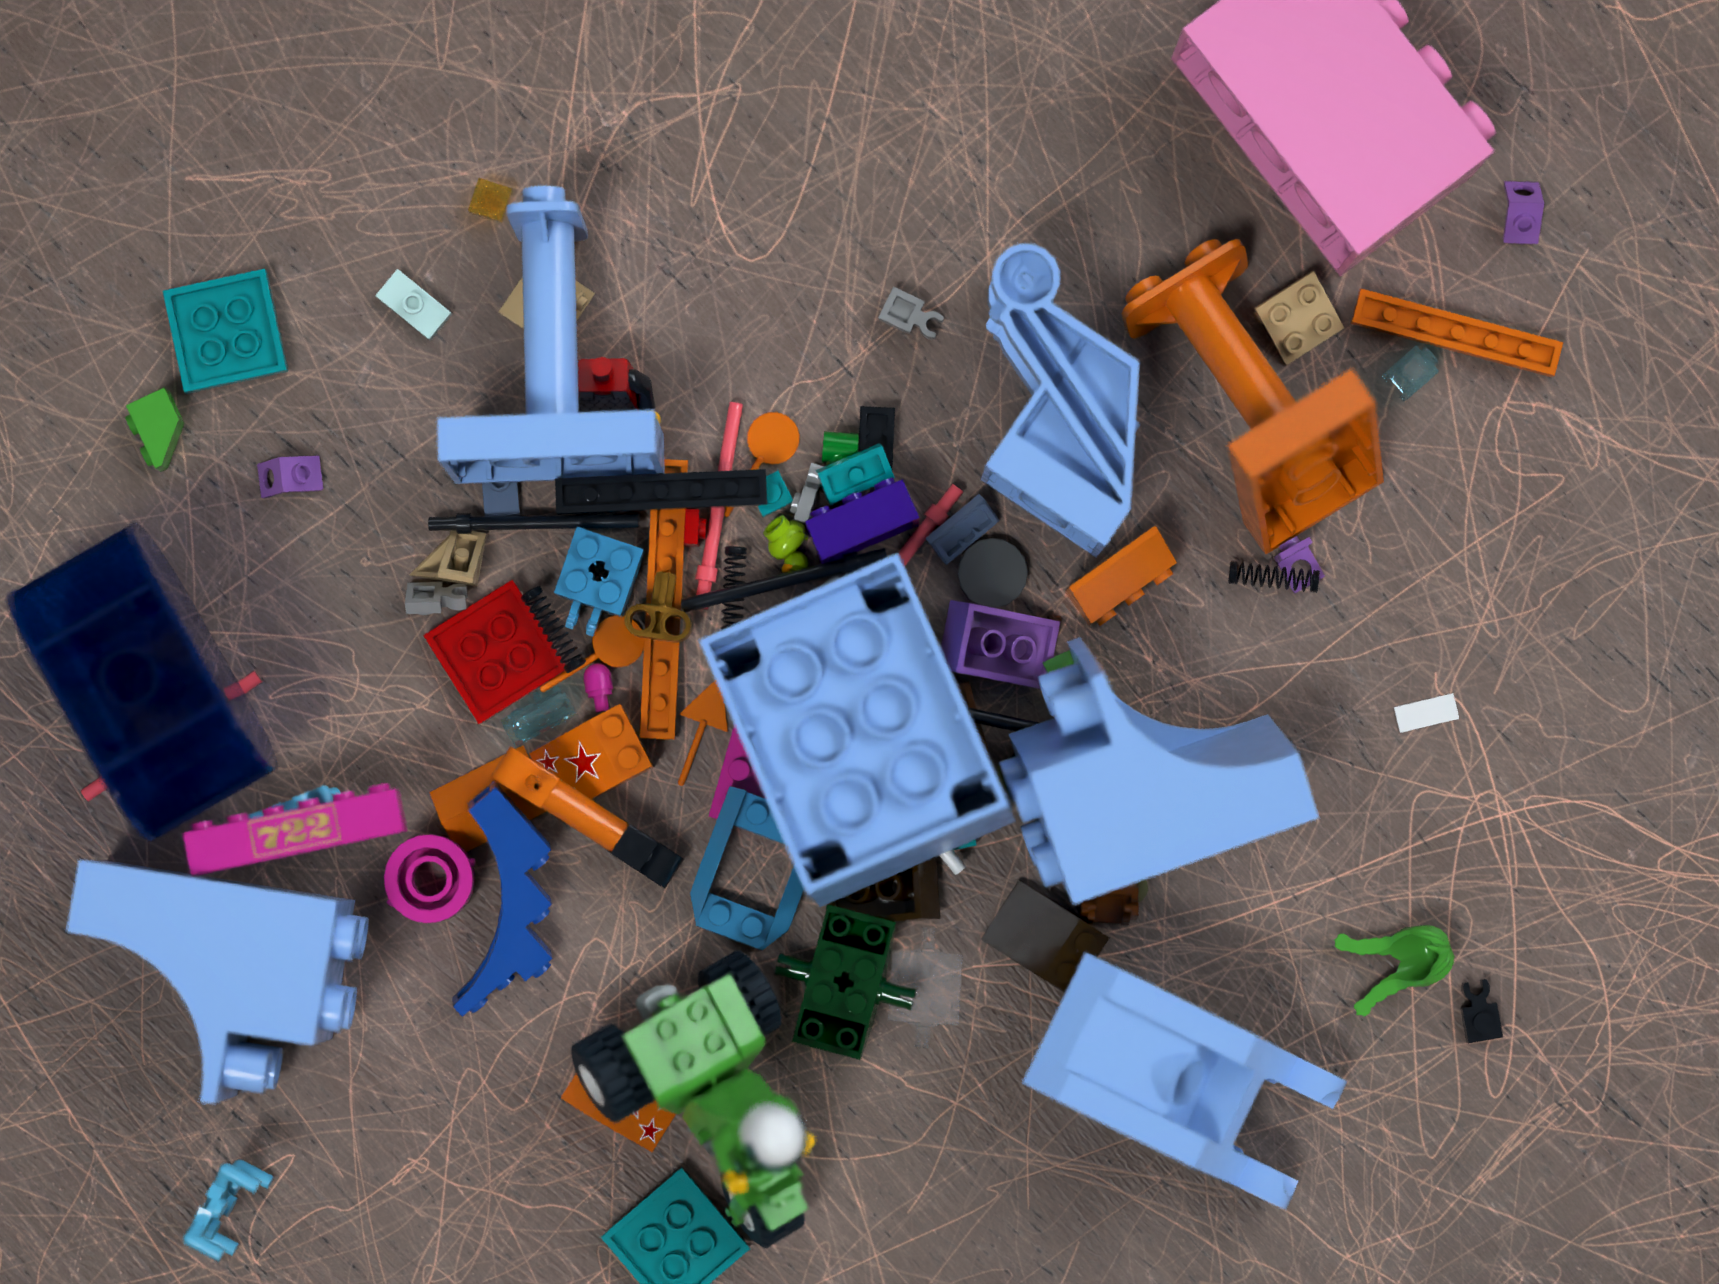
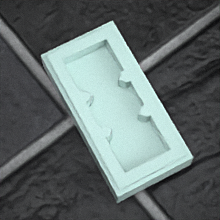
M398 269L375 295L430 341L452 315L449 310Z

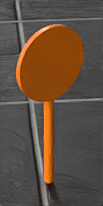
M770 412L759 416L753 421L748 430L747 442L751 453L757 459L750 470L759 469L762 462L772 465L781 464L795 454L799 446V431L795 423L788 416L777 412ZM726 507L724 516L728 517L734 507Z
M611 616L604 619L598 624L592 638L595 653L585 658L586 662L570 673L564 671L542 685L540 691L546 692L598 658L611 667L620 668L633 664L643 652L644 638L634 636L626 628L625 616L623 618ZM632 619L633 628L636 630H642L641 627Z

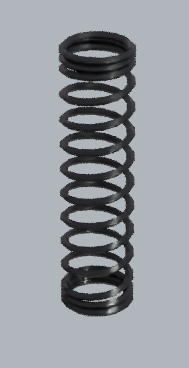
M726 546L724 554L732 557L726 558L723 561L735 566H727L723 569L725 572L733 573L723 577L724 580L733 582L724 584L723 588H728L727 586L746 583L745 581L727 578L745 576V573L727 569L746 567L745 564L733 563L728 560L746 559V556L735 554H747V548ZM742 598V599H738V600H734V601H730V602H739V601H744L745 599ZM727 602L722 603L733 608H726L721 611L723 614L731 615L723 617L721 621L733 625L738 624L726 619L743 618L744 616L725 611L743 610L744 607L727 604ZM733 625L722 626L721 631Z
M1230 562L1229 584H1238L1242 570V581L1245 586L1251 569L1252 586L1256 583L1259 571L1260 587H1263L1266 573H1268V587L1271 588L1276 572L1277 589L1280 588L1284 575L1285 589L1287 590L1293 573V589L1295 591L1298 588L1300 576L1302 579V591L1306 590L1310 575V592H1318L1319 570H1314L1312 575V570L1309 569L1304 584L1303 569L1299 570L1296 581L1295 568L1293 567L1287 583V569L1285 566L1282 569L1280 580L1278 567L1275 566L1270 581L1269 565L1265 567L1262 579L1261 565L1258 564L1253 580L1252 563L1248 566L1245 578L1244 563L1240 564L1237 575V562Z
M537 586L521 596L522 602H525L524 605L526 606L534 604L529 609L530 613L537 612L533 620L542 619L538 623V627L547 626L542 631V634L551 633L546 641L556 640L551 645V649L561 647L557 650L555 656L564 655L560 659V663H567L563 669H565L566 673H570L582 666L586 660L584 657H581L582 654H578L563 661L578 648L576 646L558 654L573 642V639L554 646L567 636L569 632L552 639L550 638L561 630L564 625L545 632L559 621L560 618L541 625L542 622L555 613V610L537 617L542 611L551 606V603H548L545 606L532 610L547 598V596L528 603L543 592L541 586Z

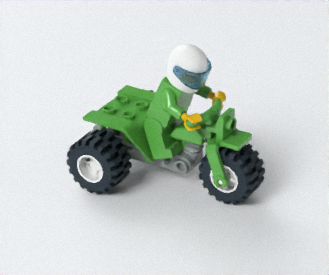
M736 950L699 971L697 976L699 990L688 996H679L677 990L672 985H657L642 993L635 1002L636 1008L643 1019L641 1024L627 1033L612 1023L607 1024L572 1044L571 1056L574 1069L584 1090L596 1108L610 1121L618 1123L654 1102L655 1099L659 1108L678 1115L683 1113L682 1117L688 1125L687 1131L693 1133L700 1146L703 1145L710 1156L715 1155L721 1172L722 1191L729 1206L725 1208L727 1216H732L733 1225L735 1227L740 1225L755 1243L763 1248H768L805 1224L804 1212L808 1209V1206L799 1191L803 1188L800 1183L803 1173L796 1163L801 1159L802 1155L806 1156L814 1146L816 1139L807 1131L805 1121L794 1103L787 1097L775 1095L759 1074L750 1072L747 1069L765 1047L764 1036L780 1028L782 1022L779 1003L765 975L753 960L743 952Z

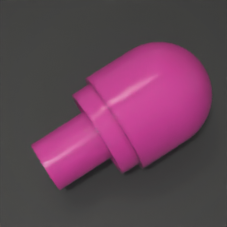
M595 663L587 667L583 679L588 698H594L596 713H602L609 709L607 696L612 695L613 683L610 670L603 664Z

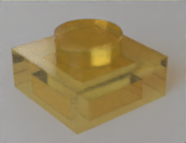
M478 178L468 212L502 223L506 207L513 192L512 188Z

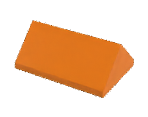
M524 745L516 748V750L529 757ZM504 755L429 792L440 822L450 839L460 845L466 852L488 842L484 831L468 811V803L493 781L502 788L529 820L547 812L491 776Z

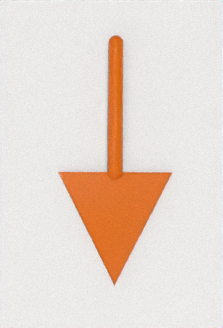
M716 680L679 714L700 722L678 780L680 786L685 784L706 725L728 732L725 702Z

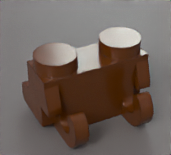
M1138 882L1081 901L1080 917L1086 918V923L1090 924L1113 923L1129 925L1130 920H1137L1139 915Z

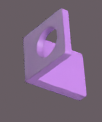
M1505 181L1504 189L1508 206L1503 233L1504 243L1538 244L1544 209V200L1539 183ZM1527 190L1531 192L1532 195L1523 196L1515 193L1514 191Z
M319 456L278 457L257 465L261 498H269L288 492L323 490ZM269 469L272 470L274 475V483L271 488L267 481Z
M1296 536L1279 546L1282 552L1276 555L1274 559L1281 571L1284 566L1286 567L1287 582L1292 564L1297 560L1307 561L1311 566L1312 575L1314 570H1319V580L1325 576L1308 547L1313 543L1310 537L1300 542ZM1292 575L1290 587L1294 593H1297L1298 591L1302 590V580H1299L1298 588L1295 591L1293 589ZM1310 576L1308 578L1307 586L1310 585Z

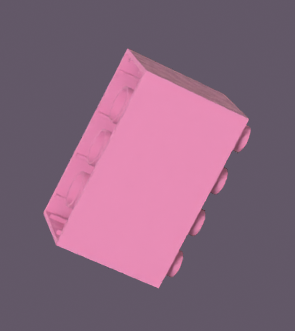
M1220 0L1182 29L1171 59L1340 277L1471 178L1494 152L1487 142L1496 135L1492 122L1475 102L1469 101L1462 107L1457 104L1443 86L1452 79L1451 71L1434 48L1425 45L1419 51H1416L1400 29L1408 24L1409 21L1403 7L1397 0Z

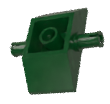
M827 904L814 958L806 961L784 955L783 953L779 954L777 963L789 965L791 969L776 966L774 975L802 981L804 986H806L792 1042L861 1060L873 1026L877 1007L881 1002L904 1008L908 1011L912 1010L914 1001L902 999L900 995L915 998L917 989L886 982L887 978H885L891 957L896 922ZM845 972L850 973L849 979L854 981V986L847 987L844 992L841 990V985L837 983L838 977H843Z

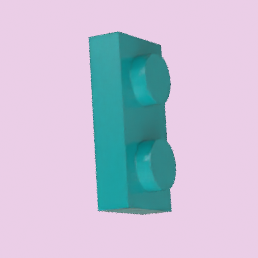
M880 443L815 470L830 505L851 494L869 489L881 481L894 478L889 461Z

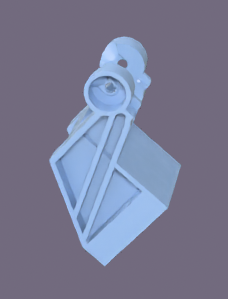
M1018 244L1008 248L997 259L992 271V281L988 289L990 318L986 323V329L994 335L993 339L999 342L1003 354L1031 393L1032 398L986 464L981 481L1097 558L1130 510L1135 433L1140 427L1139 422L1136 420L1139 361L1054 305V297L1060 285V270L1055 258L1046 249L1037 245Z
M1085 952L1022 1083L1184 1164L1233 1184L1286 1210L1298 1180L1244 1154L1243 1149L1234 1145L1235 1139L1265 1080L1273 1084L1279 1082L1332 1109L1339 1100L1347 1081Z

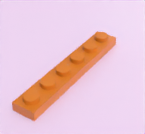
M1362 288L1359 290L1350 323L1548 377L1555 376L1563 346L1561 341Z

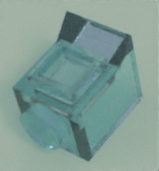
M1416 345L1381 377L1385 381L1389 378L1403 393L1400 398L1405 402L1439 372L1435 367L1438 364V360L1429 349L1424 347L1420 350Z

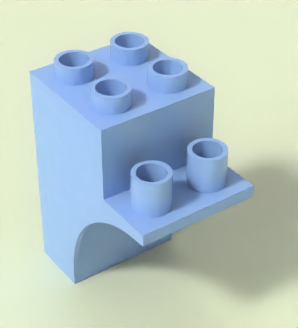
M1081 637L1067 642L1074 664L1038 676L1039 685L1051 717L1055 716V718L1008 734L1015 757L999 762L1012 802H1015L1022 822L1025 823L1037 819L1020 826L1032 863L1034 866H1037L1044 887L1062 882L1073 904L1319 818L1299 753L1268 714L1232 726L1207 729L1178 727L1147 717L1131 708L1111 691L1105 673Z
M79 860L67 932L102 938L122 945L152 963L168 978L186 1003L200 1039L203 1057V1083L200 1102L215 1104L237 1096L238 1090L264 1094L266 1089L275 1090L277 1087L282 1065L283 1049L281 1047L247 1042L248 1035L315 1045L331 1040L333 1032H341L342 1028L350 1029L356 1007L357 988L341 985L345 960L352 961L353 958L362 959L367 940L369 919L368 917L353 915L355 900L201 875L191 876L189 873L107 860Z

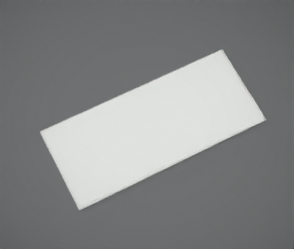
M1453 693L1394 707L1400 733L1459 719Z

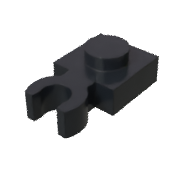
M1480 979L1481 991L1476 995L1470 992L1469 982H1463L1461 985L1463 996L1470 1002L1469 1007L1460 1008L1466 1043L1503 1038L1497 1002H1486V998L1490 993V985L1487 979Z

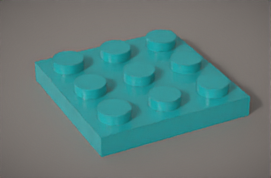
M265 268L163 290L184 393L189 394L289 372L268 273Z
M683 1167L601 1236V1239L640 1284H710L751 1248Z

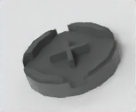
M989 538L976 542L966 550L959 562L958 578L960 587L969 600L977 605L997 608L1006 606L1019 597L1026 585L1028 570L1025 558L1017 547L1005 540Z

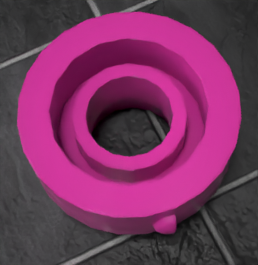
M419 835L408 839L397 847L386 864L384 884L389 899L387 904L394 907L403 916L416 922L435 923L452 918L461 912L473 894L475 858H470L460 845L443 836ZM429 861L441 865L447 877L443 890L434 896H426L420 893L414 882V875L418 867Z

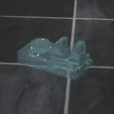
M558 684L551 688L553 690L551 695L542 698L539 692L536 691L533 693L534 704L516 709L510 715L500 719L504 730L515 747L578 715L566 693H562Z

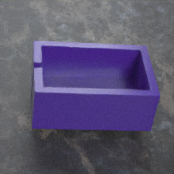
M893 477L874 485V492L862 496L861 491L843 498L842 505L830 510L829 506H824L809 513L810 519L805 521L806 529L821 564L844 558L843 554L855 551L860 552L919 526L918 513L903 479L897 482L894 481Z

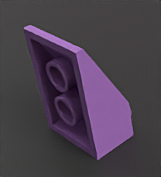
M950 600L940 650L951 672L1041 689L1038 676L1046 674L1042 662L1054 657L1060 621Z

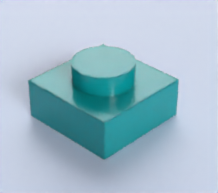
M778 470L766 476L767 506H757L763 518L792 504L793 501Z

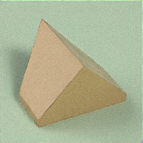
M451 531L450 535L409 575L477 587L486 533L472 531V534H457L456 531Z

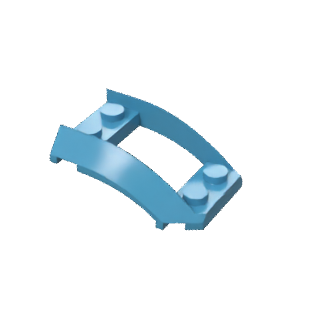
M730 786L694 880L690 897L697 927L762 951L789 930L804 886L794 865L775 917L709 893L733 826L786 845L767 799L748 793L746 790Z

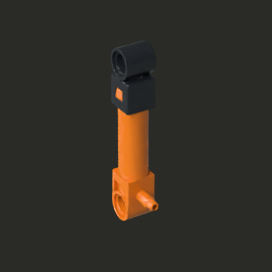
M511 746L491 775L512 791L537 807L543 808L663 888L667 887L684 861V858L660 842L654 840L626 820H622Z

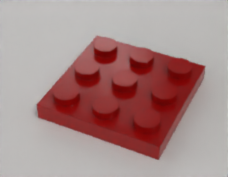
M514 580L507 582L423 635L479 725L565 671L563 668L566 663H560L562 657L555 656L557 649H551L553 642L546 641L548 635L542 634L544 628L538 627L539 620H533L535 614L530 613L529 609L531 607L524 605L525 602H522V593Z

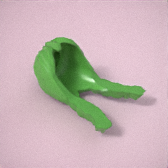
M1431 925L1405 927L1390 937L1364 938L1357 941L1349 938L1346 934H1338V937L1334 939L1335 947L1340 951H1349L1359 955L1379 954L1383 956L1390 954L1401 961L1396 973L1384 978L1371 989L1364 999L1354 1004L1356 1015L1364 1017L1370 1013L1371 1008L1375 1006L1376 1002H1381L1387 996L1394 995L1399 990L1406 989L1407 987H1424L1442 980L1450 972L1454 964L1455 956L1448 936L1440 928Z

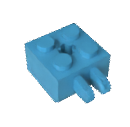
M576 527L554 594L573 601L565 627L573 630L574 626H576L582 604L594 608L586 626V634L592 637L597 630L603 611L623 618L646 553L644 549ZM598 564H605L604 569L609 572L606 579L601 577L602 581H594L595 575L591 573L594 566L598 568Z

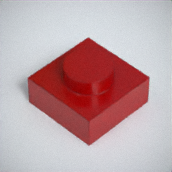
M685 509V547H699V539H706L707 518H700L701 512L699 509Z

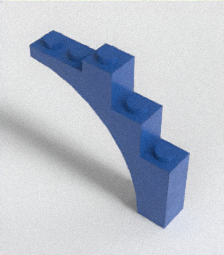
M495 781L468 803V811L484 831L496 857L501 879V907L497 929L487 955L472 978L452 997L453 1007L462 1017L468 1011L475 1013L482 1008L488 1001L486 996L497 988L500 991L508 986L515 978L513 973L517 972L525 981L531 976L538 978L550 967L549 961L552 959L551 950L528 925L531 922L535 925L542 921L549 914V907L552 905L550 896L528 872L530 868L534 871L537 870L549 859L550 843Z

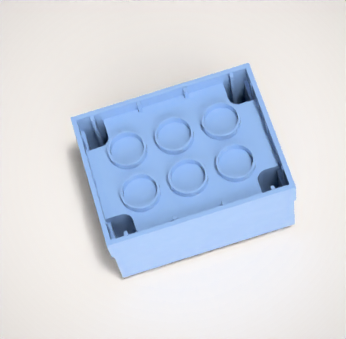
M898 553L699 640L805 891L819 907L1016 822Z

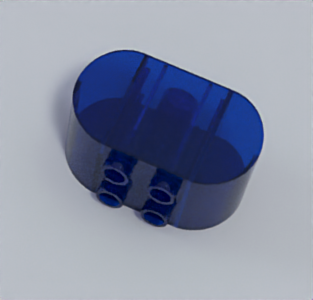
M133 521L126 528L19 589H14L7 593V605L14 624L88 758L121 812L131 825L148 841H154L278 770L275 752L258 716L189 594L154 540L136 521Z

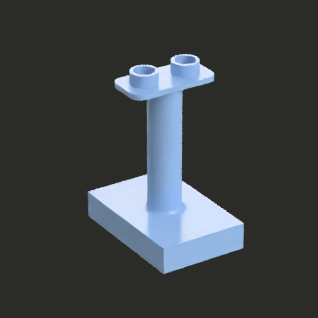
M556 186L525 188L522 190V202L509 204L506 210L515 235L522 242L526 415L437 418L438 461L455 484L555 481V478L665 474L664 434L654 410L579 413L575 242L588 238L587 227L578 204L565 201V189Z

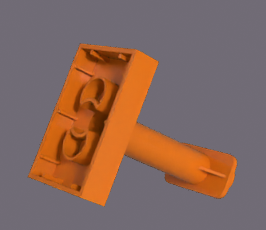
M1212 239L1192 250L1185 259L1186 268L1165 281L1160 276H1150L1133 286L1125 297L1127 305L1122 310V318L1125 330L1131 338L1141 337L1161 324L1177 323L1251 430L1232 441L1227 446L1243 523L1266 555L1384 482L1376 402L1352 368L1296 402L1222 297L1228 283L1242 275L1248 267L1245 246L1240 239L1231 240L1224 245L1218 239Z

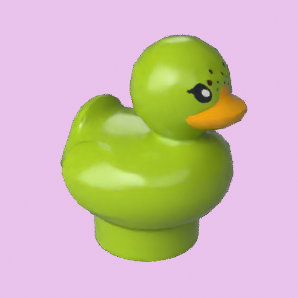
M784 515L775 518L763 532V535L769 540V553L776 559H784L783 573L807 568L808 558L803 552L797 550L804 540L809 539L805 525L795 520L788 521Z

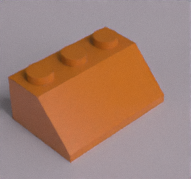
M1153 526L1069 586L1065 593L1089 626L1094 622L1102 626L1117 615L1114 608L1125 601L1130 606L1145 595L1142 588L1154 581L1156 586L1172 576L1174 573L1170 568L1177 562L1156 526Z

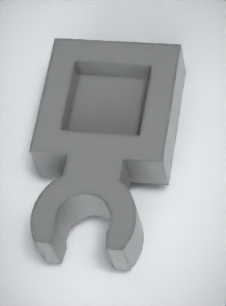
M893 286L878 320L909 335L913 326H916L924 337L935 339L936 333L928 330L926 323L929 320H936L942 323L944 317L936 311L927 313L921 311L925 301Z
M814 463L810 465L802 493H795L790 512L795 514L794 520L803 523L805 526V521L810 519L809 513L815 509L821 486L815 470L824 467Z
M442 582L407 583L405 597L406 614L430 615L432 613H441L442 607H448L452 610L466 609V598L468 597L467 585L453 584L449 587H443Z

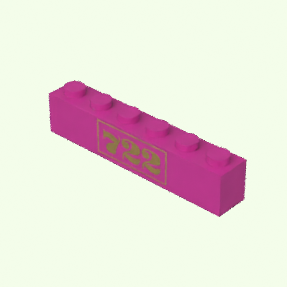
M389 783L368 787L369 794L355 797L354 791H348L332 795L333 802L319 804V799L315 798L297 802L298 809L284 812L283 806L263 809L262 817L249 819L248 813L227 817L228 824L214 826L213 820L192 824V831L183 833L191 876L408 832L400 790L390 789Z

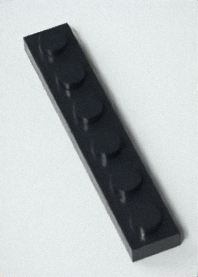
M766 469L555 478L556 514L767 506Z

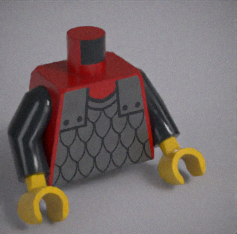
M598 357L596 359L578 360L579 413L655 409L650 378L634 369L628 359ZM655 412V414H656V416H657V419H658V421H659V424H660V422H661V417H660V415H659L657 412Z

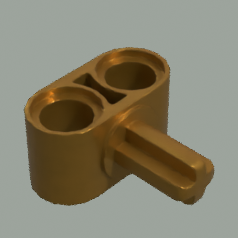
M664 571L657 572L655 574L651 604H636L626 611L624 617L625 625L634 636L681 643L691 635L692 622L685 612L672 607L676 583L675 574ZM638 612H647L651 617L650 625L644 630L634 629L632 626L633 616ZM673 617H681L686 623L684 632L677 636L670 635L666 630L667 622Z

